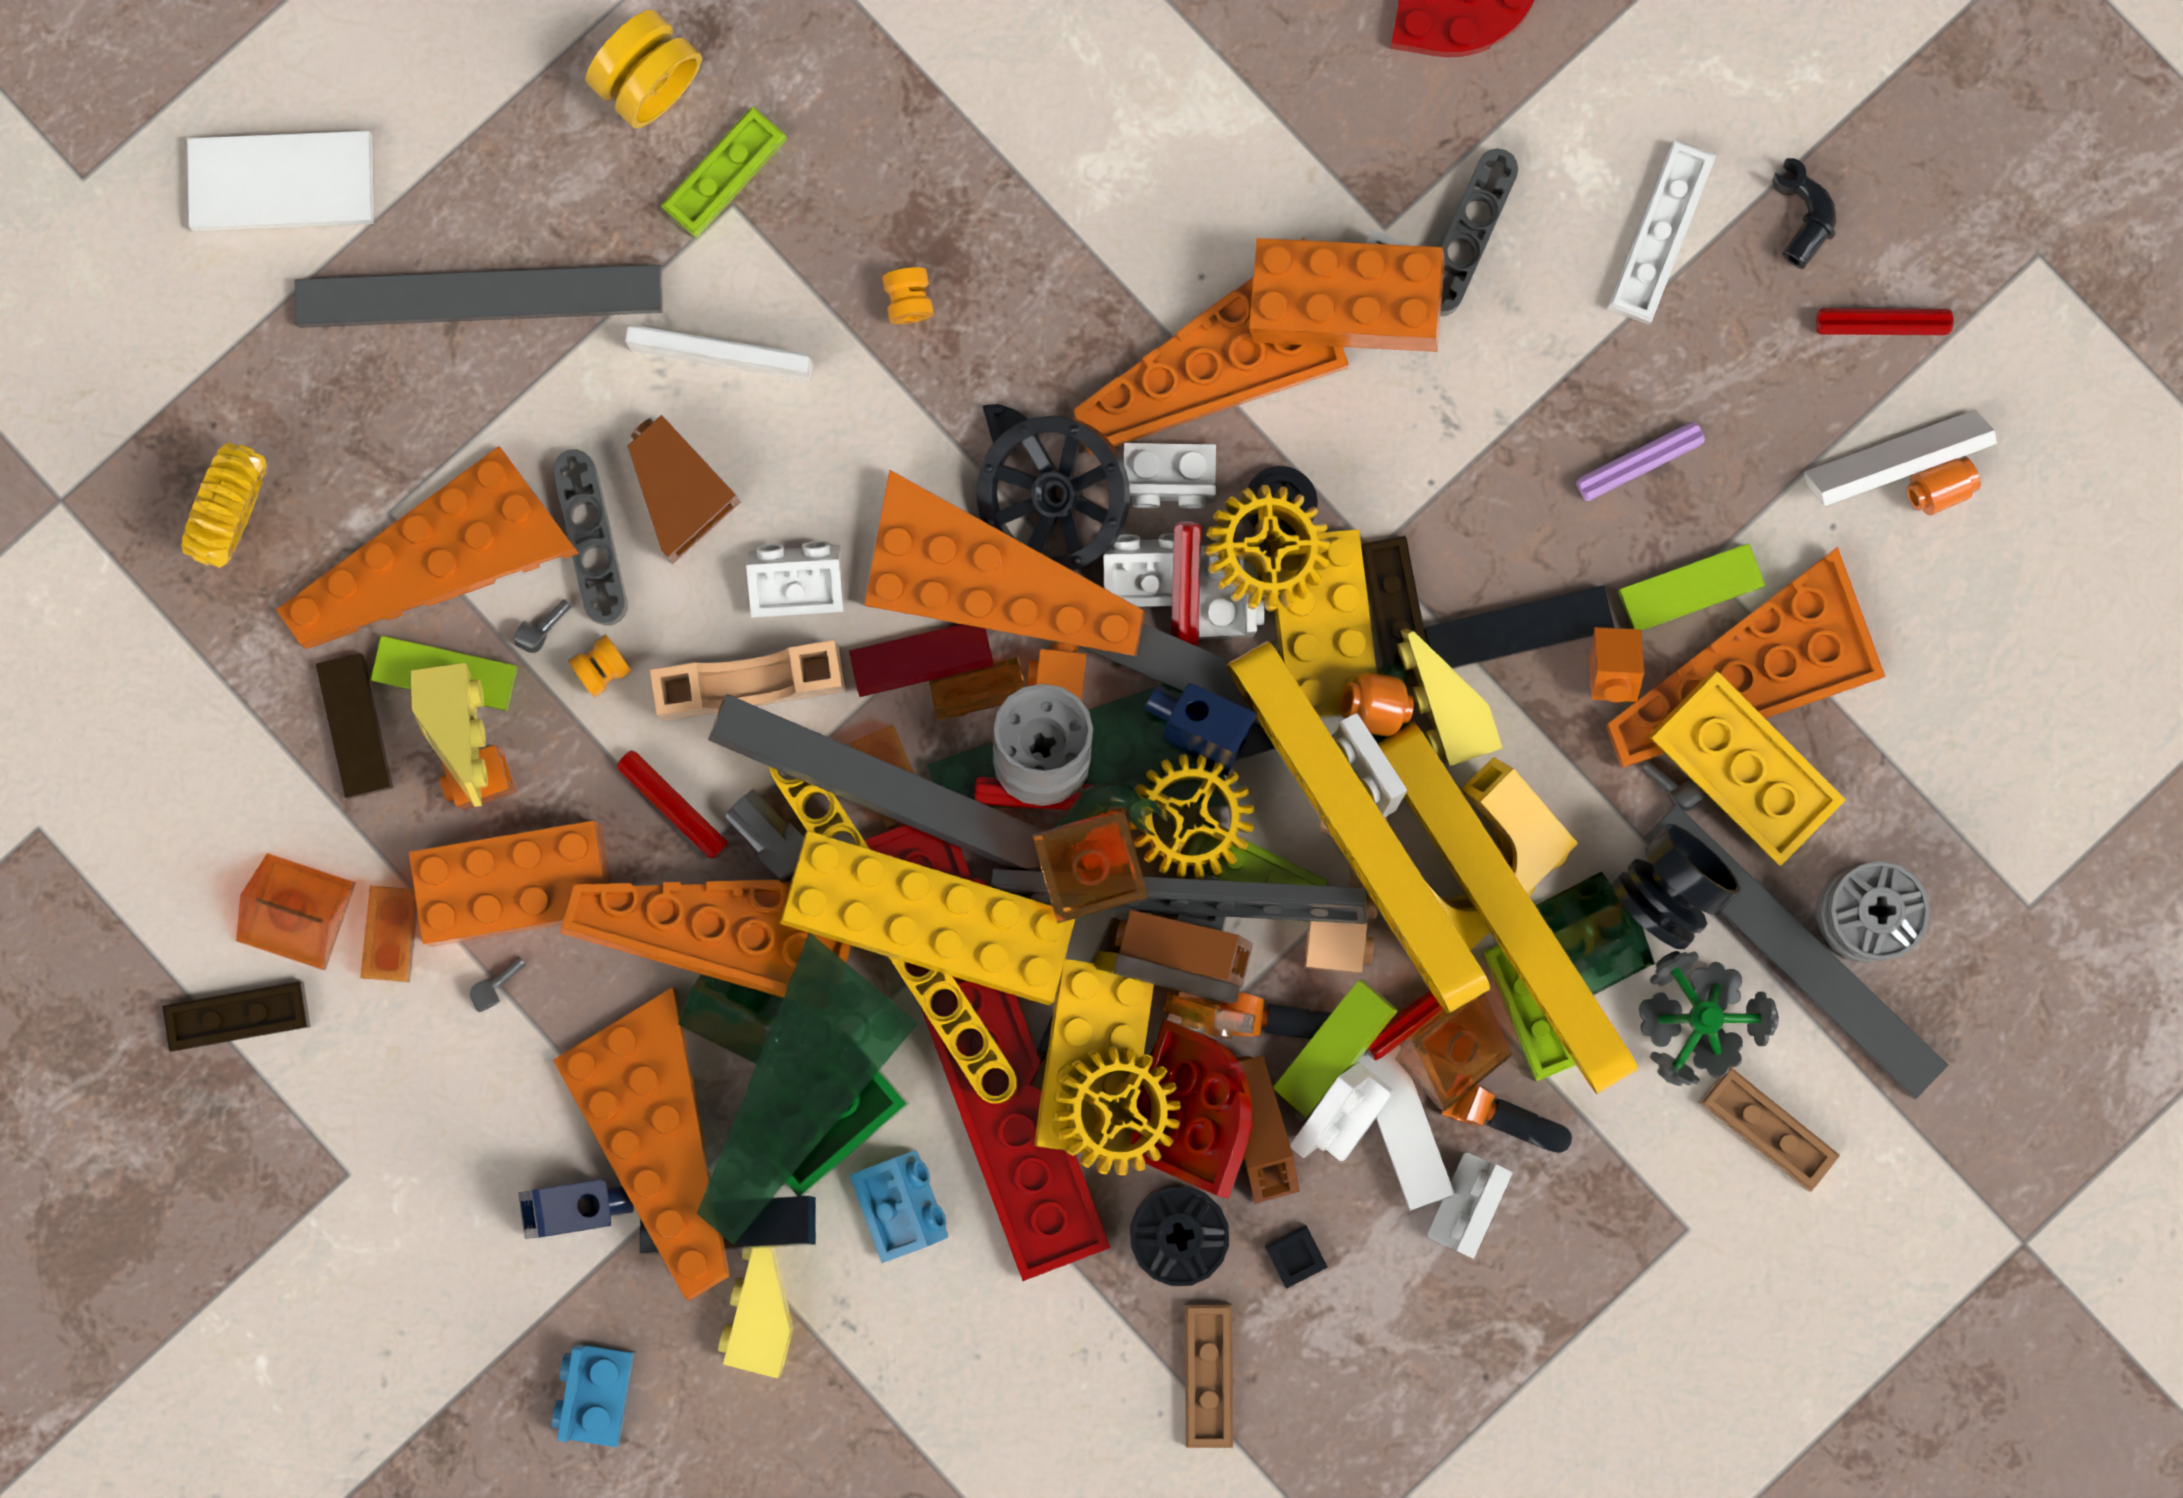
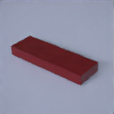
M963 624L849 650L859 697L994 666L986 629Z

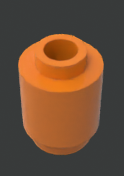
M1963 456L1911 475L1910 485L1907 486V494L1912 506L1916 510H1922L1925 514L1931 516L1970 499L1973 492L1980 489L1981 482L1973 462L1968 457Z

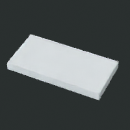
M370 131L187 138L189 228L192 231L374 224L373 148Z

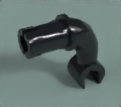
M1786 158L1783 168L1792 172L1795 179L1785 180L1775 172L1772 180L1774 188L1783 195L1797 194L1804 200L1808 213L1803 216L1804 224L1785 248L1782 255L1795 267L1804 269L1825 240H1831L1835 236L1836 209L1828 191L1806 176L1804 164L1795 158Z

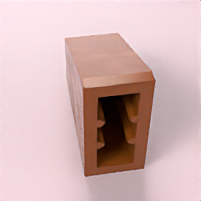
M660 415L655 421L649 418L641 423L631 434L633 441L627 446L661 551L674 564L741 502L737 495L688 442Z
M1134 910L1129 911L1128 920H1121L1116 934V946L1121 947L1119 952L1121 955L1243 988L1253 943L1240 935Z
M1250 1056L1238 1057L1236 1059L1246 1076L1252 1103L1253 1127L1242 1161L1254 1203L1257 1204L1300 1192L1294 1156L1264 1056L1255 1058Z

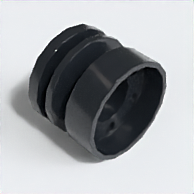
M1667 824L1645 848L1650 863L1643 859H1634L1628 866L1629 872H1622L1615 879L1612 886L1615 895L1623 907L1649 933L1675 949L1685 950L1694 940V933H1701L1708 924L1702 911L1710 915H1718L1738 895L1741 888L1729 867L1704 842L1677 825Z
M1167 1185L1151 1192L1137 1206L1130 1224L1131 1249L1139 1266L1154 1280L1169 1286H1192L1209 1278L1223 1263L1229 1247V1225L1221 1207L1204 1191L1188 1185ZM1181 1223L1185 1230L1192 1229L1193 1237L1186 1239L1187 1247L1183 1249H1178L1175 1242L1167 1243L1166 1235L1173 1233V1224Z

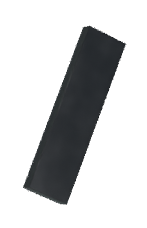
M1603 585L1428 626L1424 630L1427 645L1452 669H1457L1593 637L1595 627H1615Z
M793 1196L714 1201L717 1219L720 1220L725 1250L816 1245V1197ZM640 1219V1253L647 1255L660 1254Z

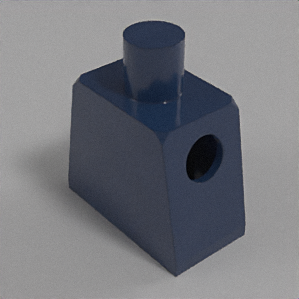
M1188 683L1181 697L1157 685L1144 709L1167 721L1163 736L1167 742L1198 759L1199 755L1205 757L1206 764L1212 768L1215 763H1221L1223 766L1221 773L1226 776L1230 773L1248 740L1257 713L1192 683ZM1189 718L1196 719L1198 722L1192 721Z
M605 1179L518 1192L525 1239L611 1226V1216L632 1213L634 1210V1206L623 1186L607 1188ZM579 1198H584L587 1201L588 1209L586 1214L581 1215L578 1211L577 1203Z

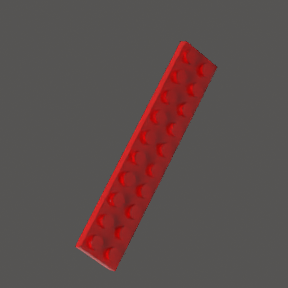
M903 825L865 840L872 851L963 879H972L960 847L911 826ZM906 962L908 972L914 977H922L930 971V969ZM954 977L1017 1076V1088L1009 1100L1002 1103H990L983 1100L977 1094L921 1008L1022 1282L1111 1248L1076 1155H1069L1066 1150L1034 1146L1042 1091L1029 1084L1041 1061L1016 995ZM941 990L933 996L932 1008L937 1015L946 1017L956 1011L958 999L952 991ZM967 1029L959 1035L957 1047L963 1055L974 1056L982 1050L984 1040L979 1031ZM999 1068L989 1070L983 1077L984 1090L992 1096L1004 1094L1009 1087L1007 1073Z

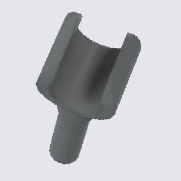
M563 599L541 620L538 627L523 621L513 636L515 645L529 653L539 652L545 643L547 633L552 629L551 627L572 606Z
M1647 761L1642 767L1643 771L1664 787V790L1669 793L1673 804L1678 805L1683 811H1689L1702 802L1703 793L1691 779L1678 787L1673 779L1669 778L1652 762Z
M519 956L498 974L472 986L470 998L478 1012L485 1011L500 1003L495 988L503 985L526 966Z

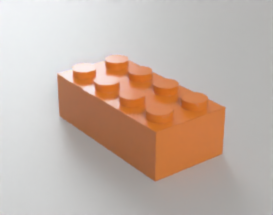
M1257 238L1249 323L1253 342L1438 352L1445 264L1443 247Z
M594 820L409 852L422 943L432 947L562 925L574 884L611 883L602 825Z

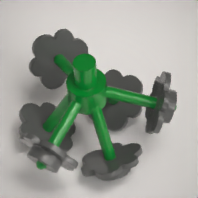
M1674 951L1665 955L1656 963V974L1650 978L1652 985L1658 984L1659 986H1664L1675 979L1693 1006L1689 1013H1682L1681 1004L1677 1000H1668L1667 995L1663 992L1656 993L1653 999H1645L1639 1006V1015L1643 1020L1640 1025L1641 1033L1644 1036H1651L1655 1046H1667L1671 1041V1037L1678 1036L1681 1033V1024L1689 1023L1693 1029L1676 1059L1666 1053L1652 1052L1650 1058L1659 1065L1658 1074L1666 1082L1676 1086H1681L1682 1084L1690 1086L1692 1083L1697 1085L1700 1081V1078L1694 1074V1070L1685 1064L1692 1051L1696 1054L1693 1057L1694 1066L1698 1069L1706 1068L1709 1075L1715 1078L1725 1076L1730 1067H1737L1741 1064L1742 1056L1739 1052L1743 1047V1040L1735 1032L1725 1034L1721 1028L1723 1023H1748V1034L1754 1036L1757 1046L1764 1047L1768 1044L1769 1036L1774 1035L1779 1021L1774 1000L1767 998L1766 993L1763 991H1758L1755 994V999L1748 1001L1746 1013H1723L1728 1004H1737L1740 1001L1741 993L1738 989L1742 985L1743 978L1735 969L1725 970L1724 965L1720 962H1712L1708 969L1704 967L1696 968L1690 977L1691 983L1695 987L1693 989L1684 973L1691 968L1690 965L1698 960L1699 955L1697 952L1680 953L1679 951Z

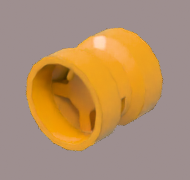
M903 268L888 272L882 276L884 291L890 296L891 303L887 307L890 323L910 324L924 321L934 316L932 301L926 296L925 288L928 286L929 280L925 268Z
M607 634L594 642L593 649L587 653L579 652L568 660L579 679L594 698L606 690L607 683L615 678L623 679L633 672ZM594 657L600 668L606 674L605 677L602 676V674L590 658Z

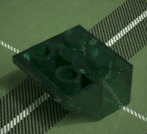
M1602 871L1535 905L1593 995L1655 964L1642 925L1623 907L1614 893L1613 886Z

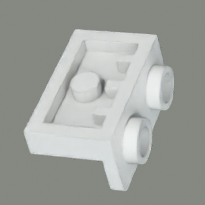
M1124 443V466L1129 480L1130 501H1132L1133 507L1158 508L1160 507V501H1178L1179 508L1202 509L1206 508V502H1215L1216 444Z
M1174 533L1162 534L1159 536V539L1140 540V537L1134 534H1120L1114 545L1103 555L1104 588L1137 607L1172 606Z
M810 541L804 543L802 548L784 549V546L781 544L770 543L758 546L756 551H750L748 553L746 570L751 618L843 612L844 600L840 546H830V543L827 541Z
M1202 545L1198 639L1253 637L1257 632V625H1264L1263 598H1261L1258 607L1254 610L1248 608L1249 595L1244 594L1237 602L1232 601L1231 595L1236 588L1231 583L1225 589L1221 590L1218 588V582L1225 575L1223 571L1215 574L1209 572L1208 567L1219 559L1218 557L1205 555L1204 549L1208 545ZM1237 560L1247 574L1258 580L1257 569L1252 563L1245 560Z
M1355 713L1340 722L1333 739L1382 815L1386 817L1397 810L1407 789L1359 715Z
M1357 1062L1336 1079L1290 1144L1291 1149L1302 1158H1305L1316 1148H1319L1321 1151L1327 1150L1339 1161H1344L1391 1098L1393 1090Z
M1464 1153L1450 1181L1455 1195L1441 1201L1427 1232L1428 1238L1474 1259L1513 1172L1470 1153Z

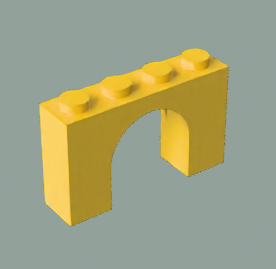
M1495 757L1461 788L1462 792L1491 824L1495 832L1497 848L1529 897L1534 892L1535 886L1551 870L1562 865L1567 859L1568 853L1578 844L1517 771ZM1429 886L1470 951L1486 935L1491 934L1466 894L1452 898L1440 897Z

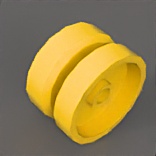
M645 10L623 24L595 55L585 78L588 86L604 101L616 99V112L633 129L642 128L664 114L692 83L702 62L700 52L685 38L672 39L673 29L671 25L655 10Z

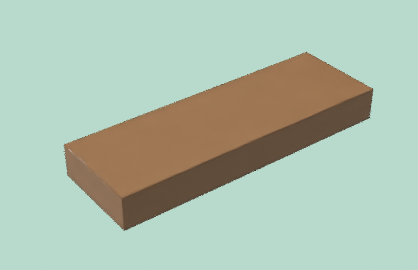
M1732 1067L1729 1068L1725 1076L1717 1078L1698 1102L1809 1192L1813 1191L1840 1156Z
M1185 1304L1186 1448H1233L1232 1304Z

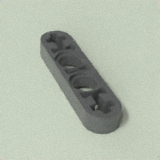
M1491 149L1482 155L1441 247H1443L1444 269L1450 274L1465 276V280L1461 281L1455 276L1449 289V294L1455 298L1454 300L1446 299L1443 302L1440 317L1452 314L1461 304L1518 173L1517 160L1507 150ZM1496 161L1504 164L1503 172L1509 175V177L1500 176L1493 192L1490 193L1484 190L1490 176V170L1485 168V165L1493 167ZM1477 184L1481 189H1475L1474 186ZM1493 194H1500V195H1501V198L1498 199V198H1497L1495 195H1493ZM1473 201L1485 202L1491 209V218L1481 224L1472 222L1466 215L1467 205ZM1461 241L1470 245L1473 250V259L1463 265L1455 264L1448 256V247L1452 243Z
M577 449L567 450L556 458L553 466V475L568 539L579 552V554L572 556L581 597L584 609L591 619L600 625L611 626L620 622L625 617L628 602L599 475L594 461L585 452ZM577 460L581 467H587V471L580 474L582 488L588 491L593 487L594 493L578 494L568 500V493L576 494L577 492L573 480L569 476H564L563 472L570 470L571 461ZM583 503L592 504L598 510L596 522L588 528L578 527L573 521L574 510ZM594 547L602 548L608 554V563L599 572H590L583 565L585 553ZM613 576V583H604L608 596L611 599H618V604L611 606V614L605 616L600 609H594V604L601 601L599 588L596 585L588 588L587 582L603 581Z

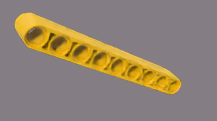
M1265 641L1227 663L1228 672L1250 709L1257 713L1256 718L1440 1006L1449 1014L1488 991L1490 985L1480 965L1274 646L1269 641Z
M1412 722L1392 736L1377 743L1407 789L1404 795L1406 802L1592 1090L1599 1094L1639 1070L1629 1049L1417 724Z
M769 766L772 778L807 831L833 839L839 834H849L853 836L856 846L871 850L835 794L798 778L786 780L782 778L779 770ZM815 795L826 796L830 802L828 813L820 819H811L807 817L805 812L807 800ZM889 957L977 1094L983 1100L990 1103H1002L1009 1100L1017 1088L1015 1071L954 977L931 969L922 977H914L908 972L906 962ZM941 990L952 991L958 999L956 1011L946 1017L937 1015L932 1008L933 996ZM967 1029L979 1031L984 1040L982 1050L974 1056L963 1055L957 1047L959 1035ZM994 1068L1004 1070L1009 1077L1007 1091L999 1096L988 1094L983 1087L984 1075Z

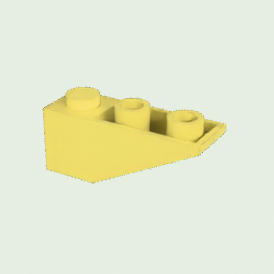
M1407 628L1400 630L1404 642L1397 644L1404 668L1406 670L1413 668L1418 686L1412 688L1413 698L1419 713L1427 712L1432 730L1426 731V738L1438 757L1441 756L1444 763L1452 766L1503 749L1489 704L1414 631Z
M467 663L411 670L412 711L422 734L474 807L482 806L481 787L488 786V774L484 759H479V747L486 746L484 723L482 719L477 717V708L484 707V693L480 679L473 680Z
M775 1247L743 1249L742 1259L748 1260L749 1263L745 1279L737 1277L730 1305L736 1306L737 1310L733 1325H724L718 1351L726 1353L723 1365L779 1378L783 1373L794 1328Z

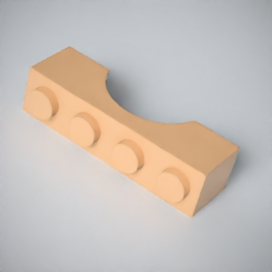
M835 640L788 647L777 653L745 660L719 663L694 662L650 670L656 715L662 721L718 713L722 700L727 694L754 706H763L846 692L839 647Z
M1319 817L1318 831L1333 839ZM1349 864V887L1362 888V882ZM1368 896V918L1376 919L1378 907ZM1309 921L1304 968L1361 974L1363 964L1371 965L1373 958L1374 937H1366L1367 923Z

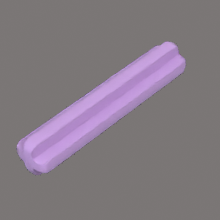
M1690 422L1579 477L1576 481L1577 489L1585 501H1590L1701 446L1705 441L1704 434L1696 422Z

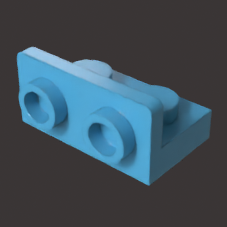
M916 1150L849 1175L881 1263L948 1238L945 1214L936 1203L929 1184L930 1175L928 1168L920 1159Z
M579 1343L573 1346L572 1353L564 1354L560 1369V1381L567 1382L564 1401H556L552 1417V1428L559 1429L557 1441L568 1442L573 1440L611 1447L619 1446L635 1352Z

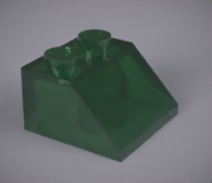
M701 974L691 988L678 1025L761 1067L780 1038L798 1002Z

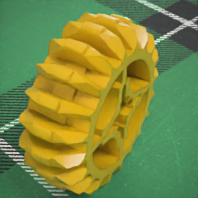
M230 442L218 449L200 485L189 513L188 521L184 527L185 531L182 536L181 546L185 555L208 566L210 564L218 568L227 564L231 559L259 497L258 494L263 484L267 467L263 455L242 444L238 446Z
M1262 485L1259 488L1257 497L1250 488L1244 489L1241 492V502L1231 496L1225 502L1228 512L1217 510L1213 515V519L1219 526H1210L1206 531L1207 537L1218 542L1210 544L1204 549L1205 555L1218 557L1219 559L1208 567L1209 572L1215 574L1223 571L1225 576L1218 582L1217 586L1222 590L1231 583L1236 588L1231 595L1232 601L1237 602L1244 594L1249 595L1247 602L1249 609L1254 610L1258 607L1261 598L1264 600L1267 611H1274L1277 608L1278 598L1285 608L1292 607L1295 604L1294 594L1302 600L1306 599L1311 594L1307 584L1318 586L1323 580L1316 570H1325L1329 566V560L1317 554L1326 552L1331 548L1330 541L1317 538V536L1327 530V524L1318 523L1313 525L1311 519L1316 516L1318 510L1315 507H1311L1306 512L1302 511L1299 507L1304 502L1303 495L1298 494L1291 502L1286 501L1288 496L1286 487H1280L1274 498H1272L1268 485ZM1258 514L1259 522L1255 525L1254 537L1244 538L1241 542H1233L1234 532L1239 521L1250 515ZM1277 517L1287 522L1294 529L1297 536L1283 533L1279 528ZM1265 539L1271 541L1269 546L1274 544L1277 551L1271 557H1267L1265 555L1266 551L1261 552L1258 547ZM1302 554L1301 564L1296 575L1290 580L1277 583V574L1281 571V559ZM1237 560H1245L1252 563L1257 569L1258 579L1262 581L1247 574Z
M1186 754L1180 755V770L1177 771L1173 770L1172 764L1168 759L1163 760L1161 766L1166 776L1160 778L1156 772L1149 770L1146 773V777L1154 785L1153 788L1150 790L1140 784L1135 788V792L1146 799L1145 803L1130 802L1129 805L1130 811L1142 813V819L1129 821V829H1144L1145 835L1139 836L1134 840L1135 847L1139 848L1150 843L1152 849L1146 853L1144 860L1150 863L1158 854L1162 856L1164 860L1159 867V872L1162 874L1168 871L1171 863L1179 865L1176 872V878L1184 879L1186 866L1194 867L1195 879L1202 880L1204 878L1202 865L1209 864L1211 872L1215 876L1219 875L1222 870L1217 859L1222 856L1228 864L1234 865L1237 858L1229 850L1230 846L1232 845L1243 851L1248 846L1244 839L1237 837L1238 831L1252 833L1254 829L1253 824L1240 821V816H1247L1254 812L1253 805L1239 806L1238 800L1245 798L1249 794L1248 788L1243 787L1235 792L1230 788L1237 781L1239 775L1236 772H1232L1225 780L1221 779L1218 775L1223 769L1222 764L1215 763L1212 772L1204 770L1206 758L1201 755L1198 756L1196 768H1189V759ZM1197 780L1202 782L1196 794L1188 800L1181 801L1162 794L1167 787L1179 781ZM1214 789L1223 796L1227 803L1230 814L1229 829L1219 825V822L1214 820L1208 813L1207 804ZM1203 797L1198 817L1204 821L1203 824L1205 825L1197 828L1194 824L1193 830L1187 829L1183 838H1179L1183 829L1184 818L1178 812L1183 807H1186L1189 811L1190 806H1195L1199 798ZM1153 806L1163 810L1175 823L1176 830L1168 847L1163 844L1155 832L1152 822ZM1196 834H1203L1210 838L1213 837L1222 842L1215 849L1205 854L1194 856L1180 854L1186 841Z
M1114 1046L1106 1047L1105 1062H1103L1101 1055L1097 1051L1088 1052V1061L1091 1068H1088L1081 1061H1074L1072 1067L1079 1078L1076 1080L1071 1076L1062 1075L1060 1082L1071 1088L1068 1095L1055 1093L1053 1100L1056 1102L1066 1103V1111L1052 1113L1053 1120H1067L1068 1126L1056 1132L1058 1139H1068L1072 1136L1075 1138L1066 1148V1152L1074 1156L1084 1149L1080 1165L1089 1168L1098 1157L1097 1171L1101 1174L1109 1172L1112 1161L1118 1175L1127 1174L1128 1160H1130L1135 1170H1144L1145 1161L1142 1154L1145 1153L1151 1160L1158 1161L1161 1155L1154 1144L1158 1142L1164 1146H1171L1173 1140L1163 1134L1164 1128L1177 1129L1179 1127V1121L1167 1118L1168 1110L1180 1109V1102L1166 1101L1165 1095L1176 1090L1175 1083L1169 1082L1159 1085L1158 1082L1165 1076L1167 1070L1163 1066H1159L1149 1073L1148 1070L1153 1058L1148 1054L1140 1057L1135 1064L1136 1053L1134 1048H1125L1120 1061L1118 1051ZM1123 1071L1129 1074L1125 1082L1120 1083L1114 1092L1109 1094L1098 1091L1090 1086L1097 1078L1109 1072ZM1140 1084L1145 1087L1150 1098V1122L1137 1109L1136 1101L1141 1092L1138 1089ZM1119 1097H1121L1120 1109L1125 1112V1116L1133 1121L1114 1118V1124H1111L1110 1120L1113 1113L1107 1109V1105L1099 1100L1119 1103ZM1083 1099L1096 1112L1097 1120L1092 1129L1095 1132L1092 1138L1088 1136L1082 1123L1081 1105ZM1127 1127L1142 1135L1138 1141L1124 1149L1106 1150L1103 1148L1108 1139H1113L1116 1133Z

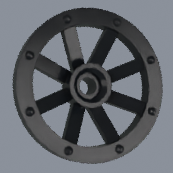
M1056 415L1041 416L1012 426L990 447L978 475L977 505L982 521L1013 538L1015 537L1006 526V523L1035 511L1040 512L1042 515L1027 546L1040 553L1059 517L1069 555L1045 556L1073 571L1101 558L1117 541L1126 523L1129 511V480L1119 453L1100 431L1075 418ZM1049 432L1066 435L1058 470L1037 434ZM1023 442L1041 476L1037 477L1004 465L1010 453ZM1082 443L1093 452L1101 465L1076 477L1074 476V470L1080 444ZM1000 479L1031 490V498L1000 510L997 496L998 480ZM1107 479L1109 486L1108 509L1082 496V490ZM1058 485L1064 490L1062 501L1056 496ZM1075 510L1103 524L1099 533L1085 547L1083 546Z

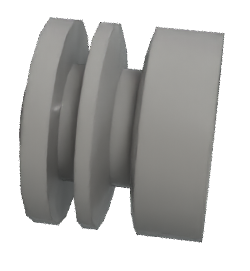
M1038 684L1023 687L1004 701L997 711L993 729V764L996 777L1008 794L1023 803L1046 806L1061 803L1078 792L1088 777L1093 737L1090 713L1078 696L1059 686Z
M1877 861L1845 869L1831 878L1818 896L1815 917L1819 934L1832 951L1846 960L1870 963L1901 957L1916 947L1927 931L1930 906L1927 893L1914 874L1900 865ZM1877 903L1878 907L1885 908L1886 916L1877 919V916L1869 915V906L1876 905Z

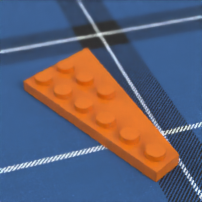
M1252 277L1176 332L1175 336L1159 348H1155L1144 356L1139 363L1123 375L1116 377L1076 407L1073 413L1075 419L1081 420L1100 431L1116 447L1348 369L1349 363L1343 347L1253 342L1249 330L1253 287ZM1085 446L1088 456L1093 455V452Z
M498 446L277 608L276 611L299 644L305 649H309L358 632L361 626L384 618L387 621L403 616L404 611L424 604L427 607L495 584L498 578L521 570L523 573L540 568L539 564L561 556L563 559L579 554V552L503 449Z
M889 470L864 606L1137 657L1145 610L894 471Z
M1838 547L1606 725L1621 769L1665 754L1648 735L1713 669L1718 671L1765 719L1886 677Z
M780 880L706 881L705 884L681 885V882H663L662 885L633 886L631 883L574 884L559 932L570 937L831 1012L836 1004L851 945L779 924L791 882H780Z
M672 987L553 1059L681 1293L685 1299L690 1301L728 1278L730 1274L720 1220L717 1219L712 1192L714 1190L712 1176L707 1165L706 1144L694 1079L690 1073L686 1048L688 1047L685 1031L682 1029L678 993Z

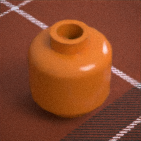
M1362 672L1355 677L1353 682L1349 681L1345 685L1341 696L1340 709L1344 718L1357 713L1370 734L1392 736L1399 731L1403 723L1410 721L1414 702L1412 696L1407 695V688L1402 679L1394 676Z

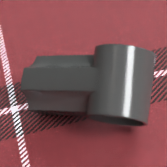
M752 789L731 807L725 817L758 851L756 855L782 882H788L793 877L804 836L790 822L787 824L775 812L776 810L760 794Z

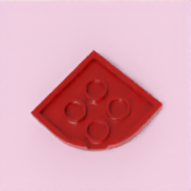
M1398 0L1390 49L1446 58L1464 57L1481 53L1490 49L1492 45L1501 41L1510 33H1513L1527 17L1534 0Z
M1164 1019L1152 1053V1064L1148 1072L1150 1073L1154 1068L1163 1066L1167 1073L1158 1082L1159 1085L1169 1082L1175 1083L1176 1090L1165 1095L1166 1101L1180 1102V1109L1168 1110L1167 1118L1179 1121V1127L1177 1129L1164 1128L1163 1134L1173 1140L1171 1146H1164L1158 1142L1154 1144L1161 1155L1158 1161L1151 1160L1145 1153L1142 1156L1145 1164L1216 1196L1229 1199L1253 1127L1251 1095L1246 1076L1236 1057L1221 1042L1184 1025ZM1141 1084L1139 1089L1141 1092L1137 1099V1109L1150 1122L1151 1102L1145 1087ZM1133 1131L1131 1145L1141 1138L1142 1135Z

